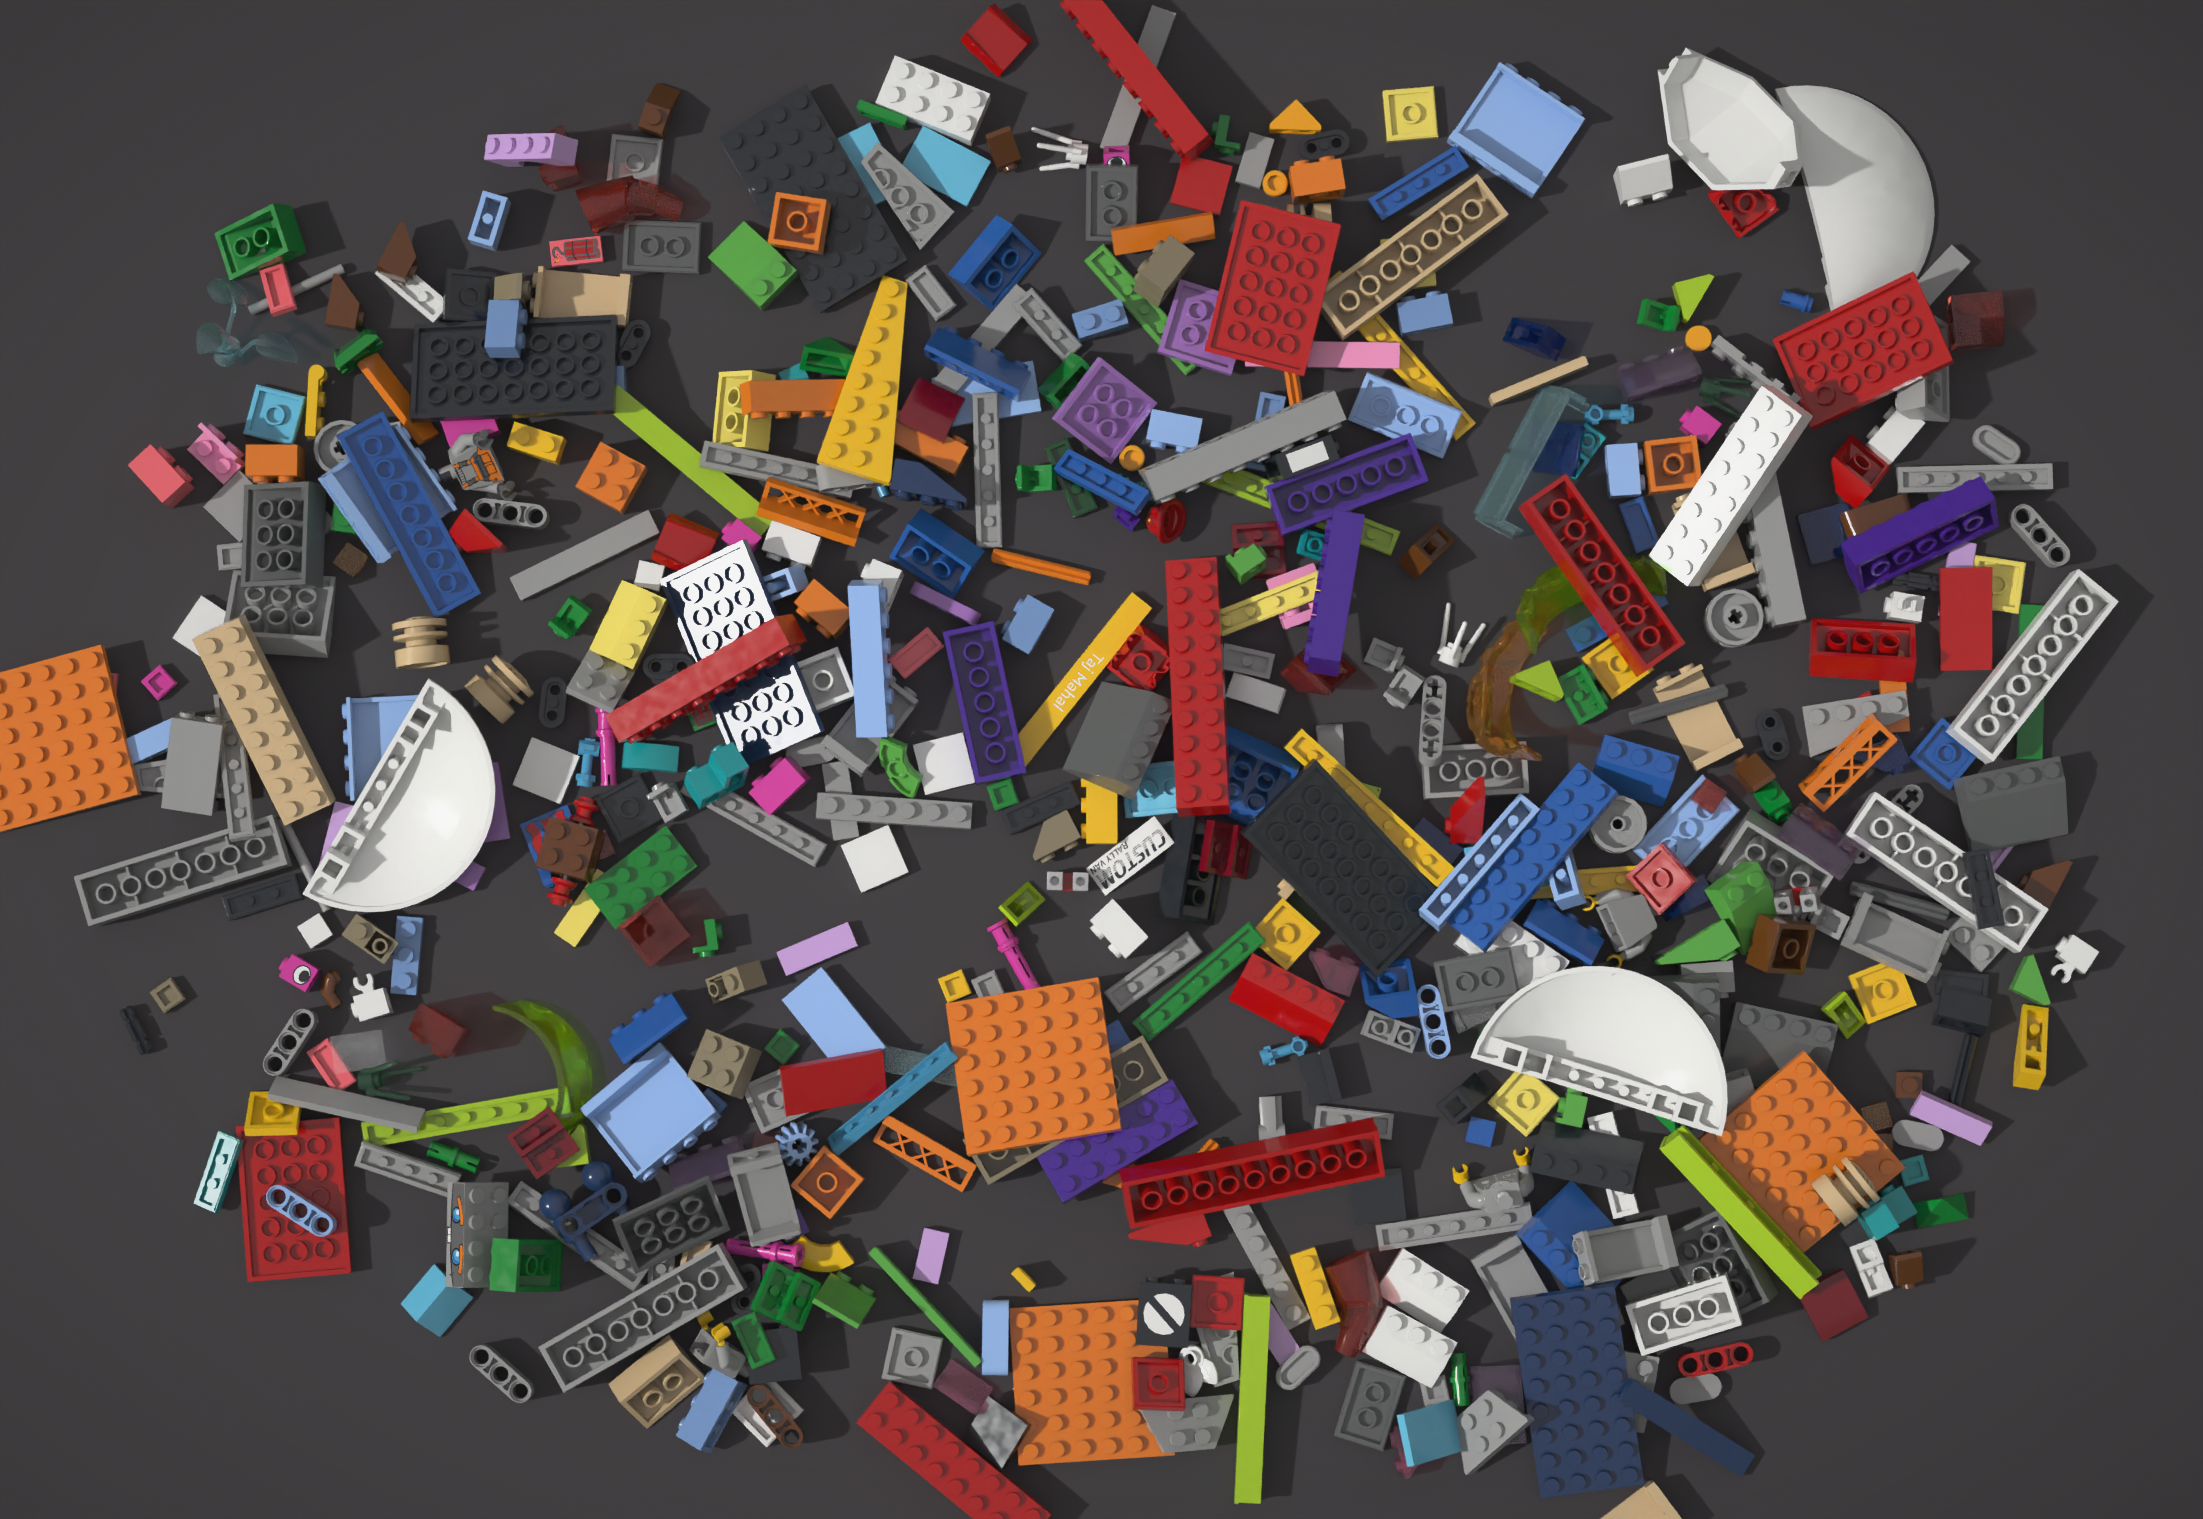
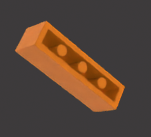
M845 379L747 381L740 384L742 415H751V419L755 420L766 419L767 415H775L776 419L791 418V414H799L801 419L814 418L815 414H823V418H832Z
M897 410L896 420L901 412ZM896 421L894 440L896 447L953 477L956 476L969 452V447L965 446L967 441L953 434L951 438L947 436L943 444Z

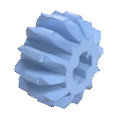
M791 1122L790 1130L785 1126L781 1127L784 1134L783 1136L776 1135L775 1139L780 1141L778 1145L782 1160L785 1159L786 1164L789 1166L795 1162L798 1167L802 1166L803 1159L810 1162V1152L813 1154L817 1153V1150L812 1148V1145L818 1143V1139L812 1138L815 1131L813 1129L807 1130V1125L804 1123L797 1126L795 1122ZM797 1139L800 1141V1146L796 1145L798 1148L794 1149L792 1144H796L795 1140Z

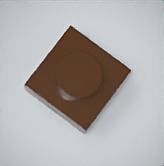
M1895 1072V1098H1917L1922 1091L1923 1073Z

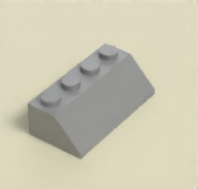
M1934 315L1949 348L1948 324ZM1949 366L1897 390V397L1895 399L1897 412L1912 420L1950 421Z

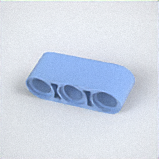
M171 719L127 738L134 765L142 764L168 751Z
M1424 985L1417 990V1001L1427 1053L1432 1058L1442 1059L1449 1054L1451 1045L1441 997L1435 986ZM1424 989H1430L1434 992L1435 998L1430 1004H1426L1421 1000V992ZM1431 1014L1437 1015L1440 1019V1024L1436 1029H1430L1426 1025V1019ZM1435 1040H1441L1445 1044V1051L1440 1055L1432 1052L1431 1045Z
M275 1185L267 1191L266 1200L272 1208L314 1235L324 1237L331 1235L336 1230L337 1221L331 1213L289 1186ZM278 1189L283 1190L286 1194V1199L282 1204L277 1203L274 1199V1194ZM300 1203L306 1205L308 1209L307 1215L304 1218L296 1214V1207ZM322 1217L329 1221V1229L326 1232L320 1231L317 1226L318 1220Z
M983 1300L982 1375L1008 1376L1009 1300Z

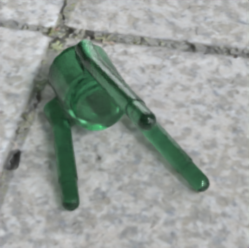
M1710 375V378L1703 376L1698 396L1704 397L1703 403L1711 404L1739 420L1742 415L1713 398L1719 399L1720 392L1750 398L1752 397L1750 392L1722 386L1723 384L1748 385L1749 380L1720 378Z
M394 1060L371 1068H363L362 1071L358 1072V1086L361 1091H366L367 1096L377 1095L409 1101L411 1099L409 1095L377 1089L383 1086V1078L423 1071L424 1067L418 1066L381 1072V1070L398 1065V1061Z

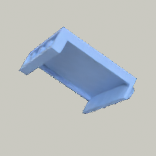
M1499 62L1456 129L1449 136L1447 143L1453 147L1456 145L1460 152L1532 199L1583 124L1585 118L1581 116L1583 113L1572 105L1567 107L1561 103V98L1551 91L1546 93L1541 90L1539 83L1532 78L1527 77L1525 79L1517 74L1518 70L1511 64L1505 63L1504 65Z
M398 424L391 425L440 518L450 511L457 510L453 504L456 502L455 498L447 489L444 491L441 487L439 475L434 469L427 467L424 462L426 457L418 447H413L409 441L411 436L403 426L399 427ZM347 457L319 477L318 480L376 562L384 563L398 549Z
M418 695L370 698L346 697V704H342L343 719H347V729L343 730L344 745H348V755L344 756V766L346 771L349 770V781L345 783L346 796H350V801L356 802Z
M660 1042L580 1108L633 1173L634 1179L640 1183L653 1179L657 1175L659 1168L664 1164L672 1163L677 1158V1153L683 1148L691 1147L698 1140L697 1137L702 1132H707L714 1128L718 1123L717 1120L722 1117L694 1081L687 1077L688 1074L670 1051Z

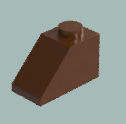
M656 83L645 103L638 123L640 132L665 140L681 94L680 90Z
M1010 126L986 134L987 146L997 171L1009 173L1018 169V165L1022 161Z
M400 221L377 264V271L406 286L409 279L414 280L419 267L416 266L417 258L406 225Z
M334 273L325 324L329 328L359 332L360 326L365 324L366 311H363V306L339 274Z
M1437 523L1397 562L1416 580L1456 541Z
M1746 752L1734 760L1736 766L1731 768L1748 794L1755 792L1776 778L1775 774L1756 753L1749 756Z
M2066 860L2030 871L2027 875L2023 874L2017 884V888L2046 908H2050L2073 862Z
M1912 1249L1888 1254L1895 1286H1901L1902 1290L1916 1288L1917 1282L1923 1281L1921 1251Z

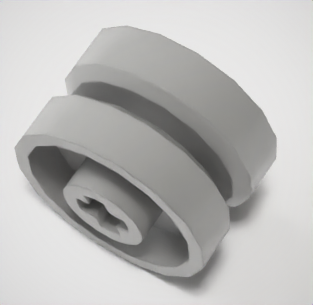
M345 420L330 422L316 436L314 443L315 458L326 472L347 458L346 454H342L343 448L336 435L356 425L355 423Z
M1731 589L1721 592L1709 602L1704 610L1703 625L1711 641L1721 647L1736 648L1744 646L1758 635L1763 625L1764 615L1761 604L1755 596L1745 590ZM1734 615L1737 621L1736 623L1734 621L1730 623L1728 618Z
M1618 796L1590 828L1588 835L1592 843L1600 850L1607 853H1623L1636 847L1643 839L1647 829L1646 816L1642 807L1636 801L1625 796ZM1617 819L1620 820L1621 823L1619 825H1621L1622 827L1620 829H1615L1613 827V821Z

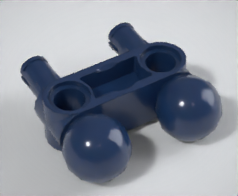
M594 1159L584 1166L582 1181L589 1190L595 1193L572 1208V1201L569 1195L559 1188H551L545 1191L539 1200L541 1214L546 1219L553 1221L552 1223L556 1228L557 1235L566 1244H573L585 1263L598 1255V1252L586 1237V1231L611 1214L618 1217L631 1211L628 1207L631 1200L627 1196L626 1189L616 1179L614 1180L612 1166L601 1159ZM608 1191H614L618 1194V1203H611L607 1200L606 1194ZM565 1220H572L576 1224L575 1232L565 1230Z

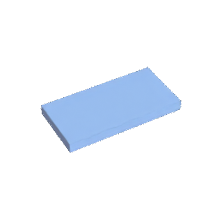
M1033 361L1023 362L1029 366L1027 370L1031 372V375L1018 402L969 379L957 392V395L965 398V402L952 427L973 424L972 393H998L999 419L1041 412Z
M1367 371L1348 420L1393 439L1411 433L1416 448L1443 459L1463 410Z
M1701 775L1632 850L1643 860L1654 848L1664 841L1687 867L1740 809L1704 775Z
M823 967L819 968L782 999L828 1058L881 1048L883 1051L887 1048Z

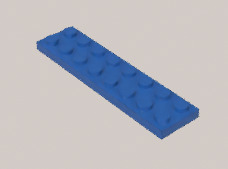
M381 411L336 435L434 618L481 594L384 412Z
M1578 762L1541 805L1539 813L1446 922L1485 953L1618 797V792Z

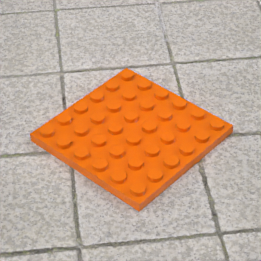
M104 645L93 646L0 672V833L141 795Z
M1098 977L946 1003L951 1046L958 1057L954 1061L968 1157L1122 1131L1101 986Z
M1804 1050L1726 1114L1722 1136L1705 1132L1698 1138L1702 1145L1803 1253L1841 1222L1811 1185L1815 1179L1825 1173L1835 1180L1837 1175L1832 1167L1834 1164L1844 1173L1847 1170L1841 1161L1844 1156H1847L1849 1160L1861 1167L1874 1183L1876 1191L1880 1190L1905 1169V1166ZM1867 1194V1195H1866L1865 1197H1863V1198H1864L1865 1200H1868V1199L1870 1198V1196ZM1857 1202L1854 1204V1207L1857 1209L1861 1204Z
M1139 1300L1009 1308L1015 1413L1031 1424L1030 1429L1018 1447L1019 1465L1175 1455V1453H1162L1156 1443L1155 1436L1150 1433L1146 1426L1147 1422L1141 1412L1132 1410V1357L1168 1358V1347L1136 1345Z

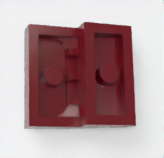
M919 377L896 421L944 444L953 422H955L965 402V398Z
M1276 522L1231 525L1233 557L1240 548L1244 546L1249 547L1253 543L1255 546L1260 545L1267 555L1266 569L1251 579L1271 578L1286 573L1284 537H1281Z
M1207 820L1198 871L1246 880L1252 845L1240 833L1245 827Z
M550 1106L506 1136L537 1180L580 1151V1148Z
M1842 1268L1818 1280L1819 1284L1800 1299L1822 1342L1869 1318Z

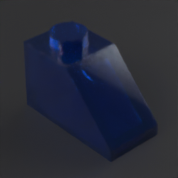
M1512 317L1503 337V341L1537 357L1557 362L1567 338L1549 326Z
M1899 734L1894 735L1898 740L1870 769L1880 773L1890 771L1891 775L1906 770L1904 765L1909 763L1910 759ZM1889 738L1874 743L1872 746H1882ZM1858 751L1853 756V762L1863 764L1868 759V751Z
M1704 874L1695 877L1698 881L1662 914L1665 921L1673 919L1710 900L1704 891L1709 887Z

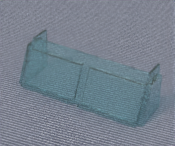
M1551 385L1539 388L1508 446L1511 449L1510 453H1505L1473 512L1477 515L1474 520L1510 539L1514 535L1519 537L1523 529L1505 519L1565 406L1569 405L1585 413L1590 404L1586 403L1587 398L1567 388Z

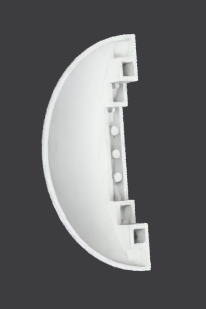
M1810 85L1775 89L1778 103L1798 122L1802 156L1801 174L1823 256L1821 260L1827 280L1825 290L1830 310L1832 311L1913 271L1918 276L1926 260L1932 240L1935 216L1934 197L1926 166L1909 136L1891 117L1875 105L1842 90Z
M428 678L311 878L303 895L328 906L349 911L383 912L401 909L422 902L448 887L468 868L478 854L491 825L495 807L496 786L491 755L481 731L468 711L454 696Z
M1583 966L1558 971L1533 981L1510 997L1494 1013L1479 1036L1471 1058L1617 1102L1719 1136H1722L1728 1103L1727 1082L1720 1052L1711 1033L1693 1008L1679 995L1652 978L1633 971L1605 966Z

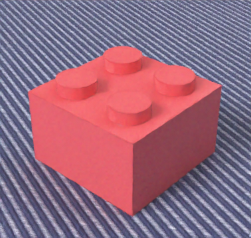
M150 444L128 466L163 504L173 509L195 488L190 483L193 478L179 465L174 466L173 463L176 460L166 449L164 450L161 446L156 448Z

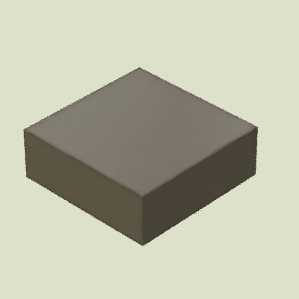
M172 977L150 991V994L163 1013L169 1012L187 999Z

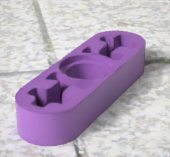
M914 582L909 592L912 596L971 625H977L981 614L918 582Z

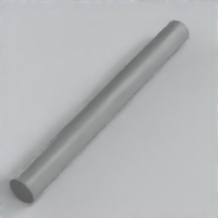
M342 264L293 285L294 296L333 279L334 273L344 274L345 270ZM267 298L248 306L252 316L269 308Z
M279 819L280 827L309 883L315 872L291 824L284 826L282 820ZM318 902L323 913L332 909L331 906Z

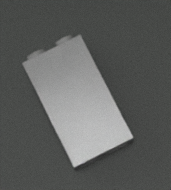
M893 675L889 679V688H892L894 693L893 704H890V713L895 715V728L891 729L892 731L888 735L892 738L918 705L917 694L906 686L901 688L895 683L897 679ZM853 703L829 735H826L821 741V747L862 777L879 756L881 737H856L855 703Z
M181 710L180 713L171 717L161 808L209 816L214 815L218 811L219 801H216L224 729L228 723L226 720H221V716L207 714L205 717L195 716L193 711Z
M1864 892L1855 907L1840 945L1921 982L1927 983L1931 976L1936 977L1942 963L1938 962L1941 954H1946L1951 942L1947 940L1950 931L1944 930L1940 934L1871 903L1874 896Z
M778 1142L727 1155L729 1169L733 1177L751 1247L766 1246L773 1241L788 1240L796 1235H800L802 1233Z
M1667 1215L1658 1216L1651 1220L1588 1232L1587 1230L1572 1235V1247L1578 1257V1272L1580 1278L1584 1281V1286L1667 1271L1679 1266Z
M1516 1234L1470 1259L1515 1340L1510 1298L1548 1292Z

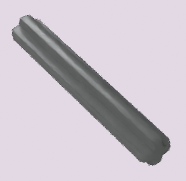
M1720 684L1630 711L1628 713L1629 720L1632 725H1636L1729 696V692L1725 684Z
M1855 881L1850 883L1848 889L1849 895L1861 898L1863 893L1866 892L1874 896L1872 900L1874 902L1940 920H1947L1950 909L1944 905Z

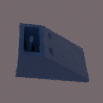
M895 458L890 490L892 495H895L896 500L911 502L912 498L919 499L921 504L936 507L937 503L946 504L947 509L962 511V507L968 508L967 498L922 463Z

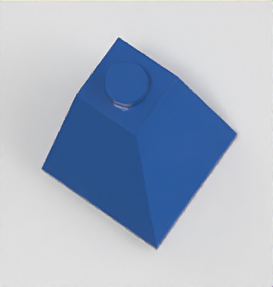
M1409 957L1396 959L1379 977L1374 976L1364 964L1358 965L1365 1003L1368 1006L1393 1019L1419 1015L1417 991Z

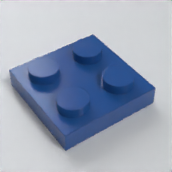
M1940 718L1908 758L1946 790H1950L1954 785L1953 780L1961 777L1975 760L1976 756L1945 732L1951 724L1944 718Z

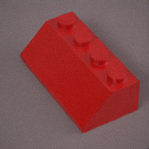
M1811 618L1809 676L1913 683L1917 662L1915 624ZM1899 650L1904 651V656H1898Z
M1253 953L1228 999L1319 1047L1324 1042L1345 1002L1341 998Z

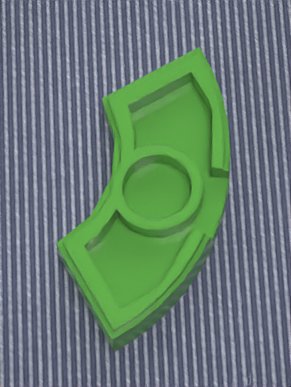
M890 736L881 737L879 744L881 766L884 767L891 784L905 796L914 799L920 787L923 774L916 771L910 764L906 753V743Z

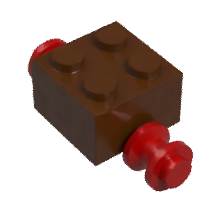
M582 796L580 801L574 800L573 804L577 807L576 815L569 817V820L572 822L549 817L535 867L545 872L560 875V878L552 877L551 881L556 884L554 892L547 894V897L551 899L550 903L553 905L565 907L566 903L572 904L573 900L569 897L570 889L577 887V883L570 881L571 878L588 883L592 881L605 833L599 829L592 828L595 824L591 820L592 812L599 810V806L595 805L596 800Z

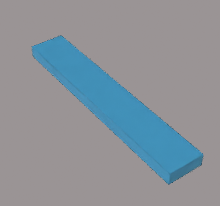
M947 1041L944 1042L827 1137L832 1151L837 1156L840 1155L957 1060L958 1057L953 1051L952 1046Z

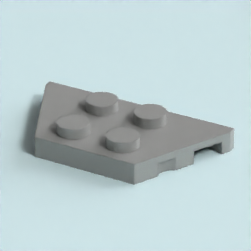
M1496 1389L1487 1390L1456 1418L1463 1467L1466 1475L1476 1472L1534 1421L1533 1416L1530 1414L1525 1415L1517 1409L1518 1405L1511 1400H1506Z
M1233 1394L1185 1398L1186 1409L1184 1411H1138L1141 1412L1146 1420V1426L1150 1433L1155 1436L1156 1443L1162 1453L1215 1449L1234 1396Z

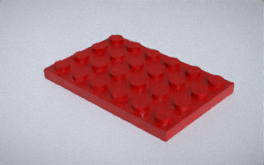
M1241 200L1204 351L1305 376L1342 224Z
M1914 271L1773 339L1794 391L1801 397L1799 400L1801 407L1813 416L1809 422L1812 430L1955 363Z
M341 1117L300 1121L298 1135L245 1136L244 1126H237L236 1137L244 1140L238 1157L247 1282L353 1273ZM275 1185L289 1186L331 1213L337 1221L336 1230L331 1235L324 1237L314 1235L272 1208L266 1200L267 1191ZM278 1189L274 1194V1199L277 1203L282 1204L286 1199V1194L281 1189ZM300 1203L296 1207V1214L304 1218L307 1215L308 1209L306 1205ZM324 1217L318 1220L317 1226L319 1230L326 1232L329 1229V1221Z

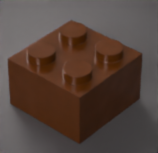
M1759 913L1746 963L1766 973L1803 975L1816 925L1797 916Z

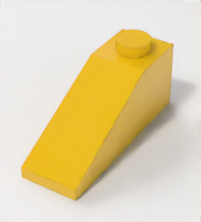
M2022 1005L2014 1060L2013 1086L2039 1090L2046 1076L2049 1008Z

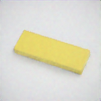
M597 869L591 883L604 874V872ZM584 889L554 931L556 935L574 947L579 944L601 912Z

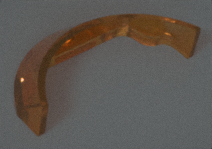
M1526 615L1509 622L1501 630L1504 633L1496 643L1484 651L1479 660L1482 662L1478 674L1472 676L1469 685L1466 714L1468 726L1475 735V741L1489 753L1502 758L1542 761V755L1524 744L1520 745L1514 735L1510 720V703L1515 685L1509 682L1510 677L1520 672L1532 649L1548 632L1546 625L1531 615Z

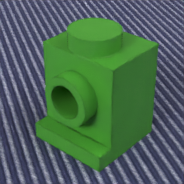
M1253 543L1249 547L1244 546L1234 554V557L1230 554L1227 555L1226 567L1239 584L1242 585L1266 569L1267 555L1260 545L1255 546Z
M1568 1088L1565 1098L1560 1097L1557 1112H1560L1561 1116L1560 1118L1555 1117L1554 1122L1582 1128L1588 1097L1582 1096L1583 1092Z

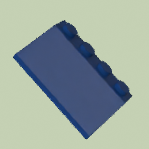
M945 325L944 329L941 327L936 329L924 348L925 357L1018 402L1031 375V372L1027 370L1028 365L1016 359L1012 363L1004 359L1005 354L992 348L989 352L981 348L982 343L971 337L965 340L958 336L959 332L949 326Z
M1227 725L1231 814L1223 815L1248 825L1298 774L1302 764L1290 753Z
M1570 1181L1515 1234L1566 1289H1575L1589 1286H1584V1281L1579 1276V1261L1573 1251L1572 1235L1586 1230L1588 1232L1614 1227V1225L1573 1181ZM1615 1280L1590 1286L1614 1283V1286L1616 1288V1286L1621 1282V1280Z

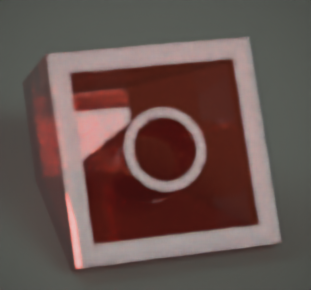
M1304 648L1288 663L1280 674L1299 692L1330 696L1357 670L1341 656L1338 677L1307 672L1308 663H1303Z

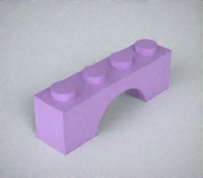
M557 133L490 134L485 145L484 160L506 167H524L525 161L555 166H574L578 140Z

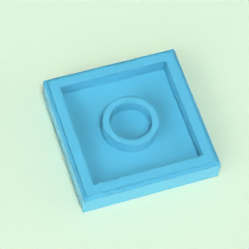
M256 384L243 434L283 445H295L307 397Z

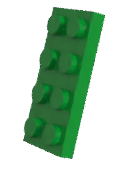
M665 825L584 888V890L616 930L696 868L697 865Z

